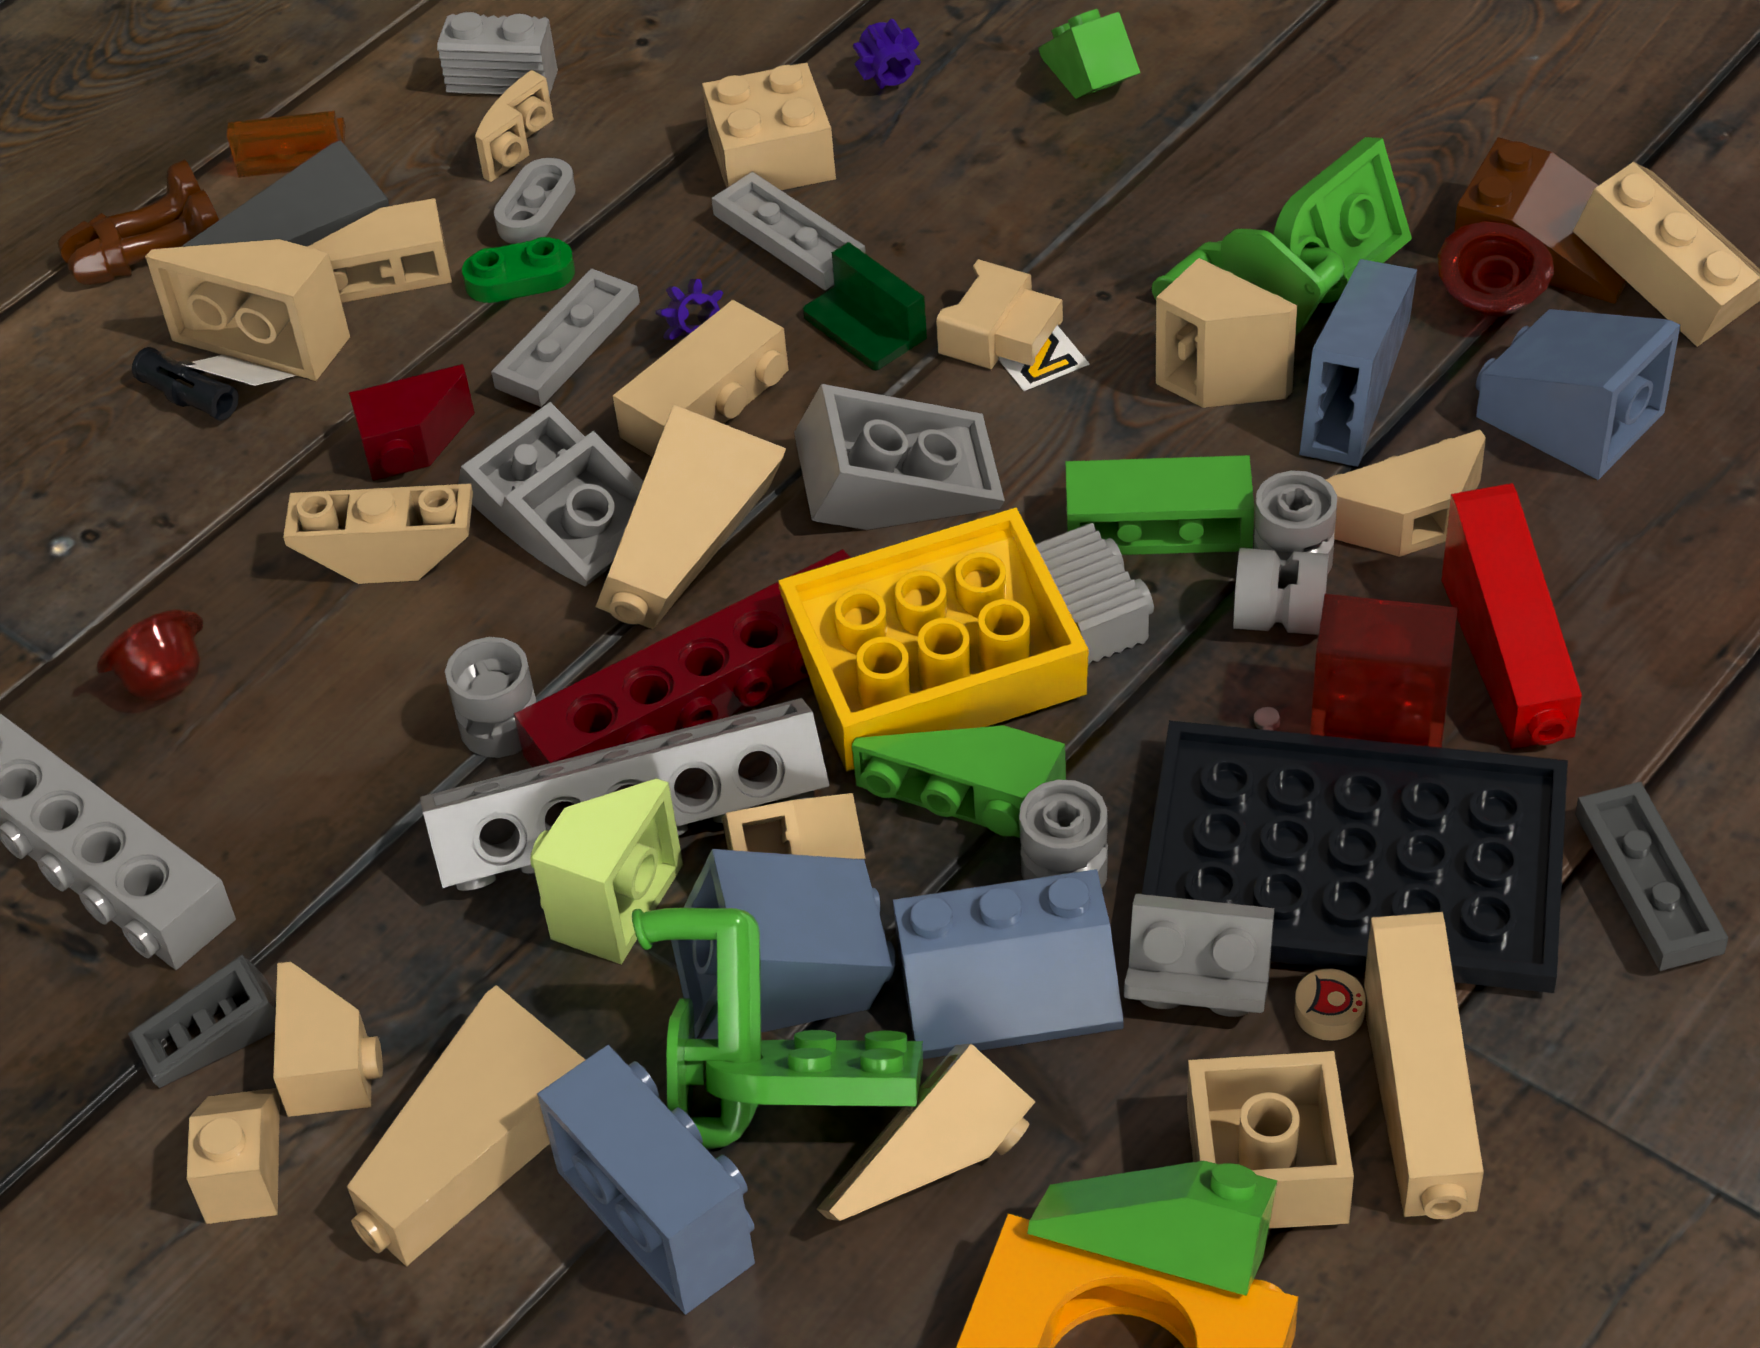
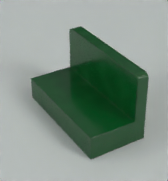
M850 242L831 252L835 287L803 307L805 320L875 371L880 370L927 339L924 295Z

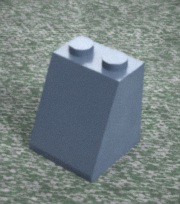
M1549 309L1531 327L1524 326L1515 336L1511 346L1498 359L1491 358L1484 364L1476 380V389L1479 391L1476 417L1599 480L1664 414L1680 324L1667 319Z
M712 849L684 905V908L741 909L753 915L758 922L761 955V1033L868 1010L884 983L891 979L894 972V947L890 941H886L880 919L879 893L871 886L864 859ZM671 940L683 998H691L693 1002L695 1039H718L717 940Z

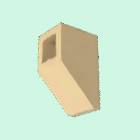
M853 793L790 800L725 813L722 818L728 850L865 859Z

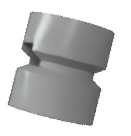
M1290 470L1281 472L1263 481L1256 493L1254 549L1275 550L1280 560H1287L1294 551L1329 554V573L1333 565L1337 494L1333 486L1321 476L1307 471Z
M1239 548L1233 629L1269 631L1275 622L1283 624L1287 633L1323 635L1329 554L1294 551L1287 560H1280L1275 550Z
M485 637L472 640L454 652L448 659L445 669L447 685L455 710L461 740L470 751L483 757L500 758L514 755L522 750L514 713L536 703L526 653L518 644L505 638Z
M1058 779L1043 783L1030 791L1021 803L1019 815L1020 842L1022 844L1021 873L1023 880L1097 869L1102 888L1107 881L1108 815L1102 796L1091 786L1076 780Z

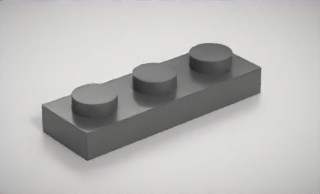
M1642 782L1578 797L1575 815L1659 971L1725 954L1728 936Z

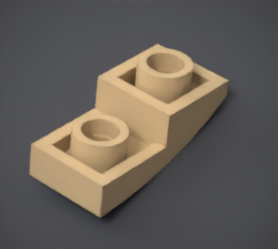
M533 70L518 79L495 101L484 116L476 132L475 139L483 178L489 182H492L528 157L527 138L554 120L547 80L544 76Z

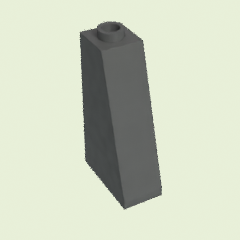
M339 140L330 144L185 243L183 247L276 239L309 246L379 208L388 207L389 202L382 190L344 143Z

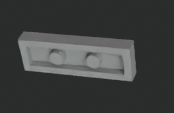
M754 172L744 176L711 198L713 214L824 290L834 285L831 252L850 242L865 253V245Z
M591 268L491 371L495 389L542 407L640 303L638 287Z

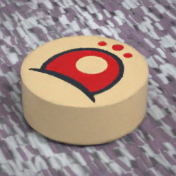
M1337 969L1314 971L1305 976L1297 986L1294 1005L1295 1018L1299 1026L1315 1038L1330 1041L1347 1038L1354 1034L1363 1023L1366 1005L1365 991L1355 977Z

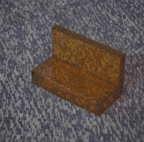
M335 111L228 122L227 138L238 178L291 172L330 144L341 140L345 145L346 125L344 117L336 118Z

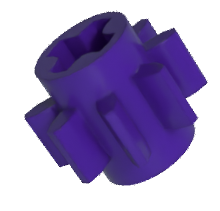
M890 19L888 23H875L869 25L861 34L859 42L853 44V48L860 57L854 65L864 80L873 77L880 89H883L886 85H899L912 75L916 65H920L921 61L914 52V49L920 43L910 28L901 30L894 19Z
M690 279L688 293L686 294L675 286H669L666 291L672 301L667 308L656 310V315L666 317L670 326L663 336L665 340L675 339L679 335L686 337L700 325L685 324L684 320L689 316L685 305H701L702 310L699 311L697 317L701 324H703L720 310L717 301L721 299L723 291L714 290L708 294L702 293L701 279Z

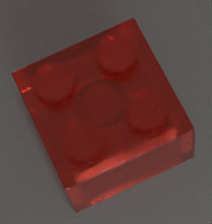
M1324 594L1316 650L1310 734L1442 748L1457 607Z

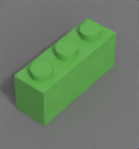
M1250 455L1065 461L1067 532L1093 523L1095 530L1099 531L1102 539L1111 538L1115 541L1122 555L1239 551V548L1253 549L1254 498Z

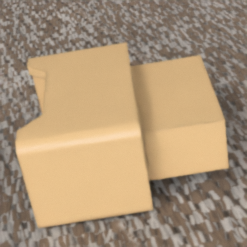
M978 259L973 265L977 279L957 305L943 308L937 316L938 353L988 369L994 367L999 357L1033 366L1036 355L1055 327L1063 321L1062 299L1032 291L1031 274Z

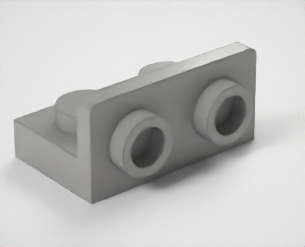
M1135 894L1132 907L1129 968L1124 983V997L1140 1000L1144 1005L1156 1009H1171L1179 1005L1207 1007L1216 1014L1228 1017L1244 1016L1249 1012H1264L1269 983L1275 908Z

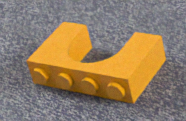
M1008 1214L956 1348H1054L1060 1339L1077 1325L1096 1317L1113 1314L1133 1315L1153 1321L1173 1334L1184 1348H1291L1296 1332L1298 1296L1284 1293L1276 1285L1258 1279L1253 1280L1247 1296L1027 1234L1029 1219Z

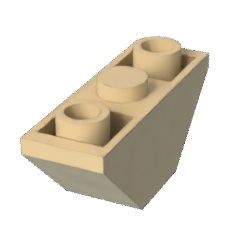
M1479 429L1326 479L1333 486L1337 494L1334 539L1398 557L1446 542L1451 494L1477 489L1481 480L1485 435Z
M452 484L290 493L283 535L285 545L358 584L418 581L469 536L473 498L472 485Z

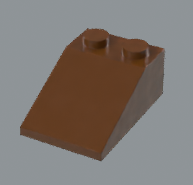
M1498 137L1457 204L1452 257L1616 304L1627 283L1623 277L1573 232L1594 188L1599 185L1551 151L1529 146L1523 142Z

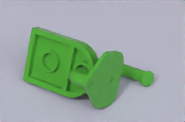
M1363 138L1292 195L1278 217L1274 235L1265 230L1235 229L1227 234L1222 241L1202 244L1174 266L1165 276H1160L1153 282L1151 289L1155 300L1164 289L1200 258L1297 305L1296 335L1300 333L1319 303H1331L1340 298L1360 259L1384 263L1412 239L1383 138Z
M665 908L643 912L641 909H634L632 911L634 931L640 946L644 950L651 949L654 942L665 940H717L718 1039H695L692 999L680 998L669 1019L666 1051L667 1107L670 1111L679 1107L689 1115L702 1136V1145L706 1149L726 1147L739 1139L749 1126L758 1104L917 1106L923 1071V1041H907L905 1033L898 1031H874L865 1035V1041L836 1040V1033L831 1031L806 1030L795 1033L794 1040H761L760 929L753 915L745 910L736 908ZM705 1073L706 1090L720 1098L721 1117H691L693 1085H704Z

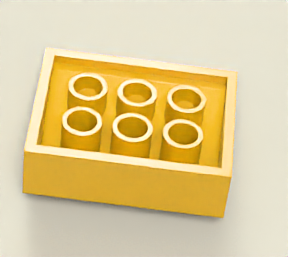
M1017 507L778 580L779 589L825 725L846 771L854 769L852 744L855 738L987 727L1087 695L1089 649Z

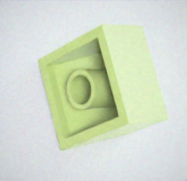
M656 778L565 807L551 829L544 830L538 836L531 852V866L535 872L541 897L540 904L542 909H544L551 940L622 965L637 940L632 923V911L634 909H641L643 912L656 910L683 866L669 782Z

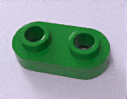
M540 237L531 241L481 249L464 262L462 275L466 292L472 299L484 303H494L558 290L566 286L573 279L575 266L572 250L567 243L555 238Z

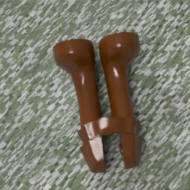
M184 159L172 164L167 169V193L163 198L134 211L112 216H105L103 213H100L88 223L83 221L60 237L57 244L61 257L68 263L69 271L79 283L83 285L113 281L115 276H132L131 265L145 259V256L151 249L183 247L185 243L218 222L219 218L204 189H200L193 171Z

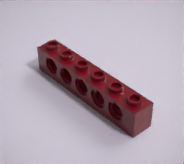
M842 549L790 576L851 557ZM776 582L514 713L523 755L533 768L730 717L747 707L760 704L767 697L802 679L809 678L779 589V582Z

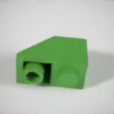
M1094 9L1068 19V23L1052 29L1053 39L1038 47L1043 61L1075 99L1120 84L1140 74L1119 12L1101 17L1099 10Z

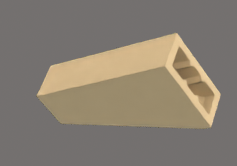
M673 404L595 607L611 613L612 616L624 623L640 624L654 629L767 492L783 459L786 448Z
M1443 912L1372 917L1364 981L1366 995L1365 1015L1404 1217L1427 1215L1433 1219H1450L1464 1212L1477 1211L1484 1172Z
M495 985L485 993L348 1184L347 1188L357 1213L351 1222L358 1235L373 1251L380 1253L387 1248L407 1267L550 1144L537 1093L581 1064L585 1059Z

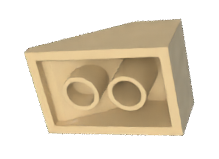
M276 239L151 249L145 256L172 341L317 381L350 338L329 252Z

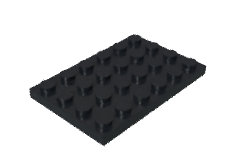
M1169 720L1142 894L1275 908L1270 962L1359 972L1366 971L1370 921L1372 917L1443 912L1454 982L1554 993L1558 966L1568 760Z

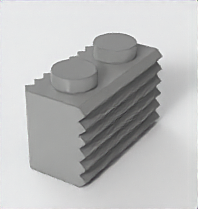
M463 12L458 15L451 14L445 20L437 43L447 93L502 95L518 79L533 70L546 78L550 97L558 68L550 22L546 17L538 19L535 16L531 18L526 14H514L508 17L503 15L499 18L492 15L487 18L484 14L480 16L474 12Z
M1089 523L1035 544L1089 649L1088 665L1092 660L1099 662L1103 656L1110 658L1114 652L1121 653L1126 647L1132 649L1137 643L1144 644L1149 638V615L1154 612L1152 596L1148 587L1141 579L1131 580L1128 571L1124 570L1122 554L1113 539H1102L1099 531L1095 530L1094 524Z

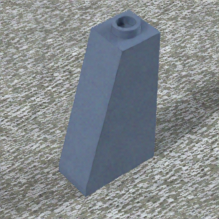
M1364 259L1359 260L1313 347L1299 455L1359 466L1410 322L1417 269Z

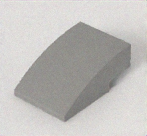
M549 402L462 465L458 484L472 485V505L520 547L558 573L586 587L611 567L643 480L594 431L584 436Z

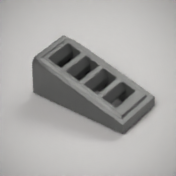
M240 955L136 1027L128 1035L153 1083L161 1088L275 1032L276 996L263 974L243 955ZM248 998L250 999L243 1005H239V1002L244 1001ZM223 1011L225 1017L216 1023L213 1015ZM197 1023L201 1034L192 1039L187 1027ZM172 1036L178 1050L168 1056L160 1040Z

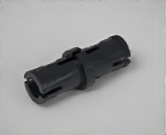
M153 347L143 348L135 356L132 363L133 377L142 383H147L163 391L165 397L170 402L182 407L191 405L219 421L226 420L236 410L239 399L236 388L206 375L205 371L186 366L196 365L192 361H177L162 354ZM180 379L194 387L190 388L176 380Z

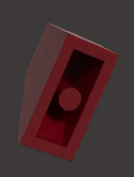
M463 364L349 392L373 481L431 466L475 414Z

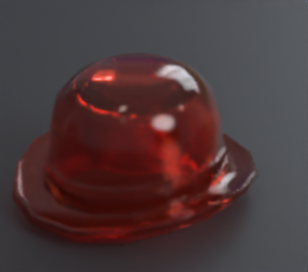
M1482 221L1461 226L1445 238L1438 254L1439 276L1449 294L1464 306L1487 316H1506L1516 313L1546 291L1554 274L1553 256L1543 242L1527 231L1505 223Z
M180 609L154 614L134 624L117 636L98 658L96 671L98 673L113 671L127 691L142 700L156 701L168 698L188 687L198 674L200 657L194 638L203 629V618L193 611Z

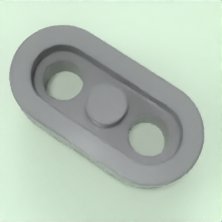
M541 158L528 163L522 168L494 208L497 231L504 241L516 244L545 237L575 195L576 188L573 171L567 162L557 158Z

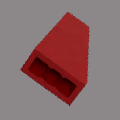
M1510 483L1451 494L1441 581L1511 749L1537 744L1550 745L1560 740L1575 738L1582 694L1514 484Z

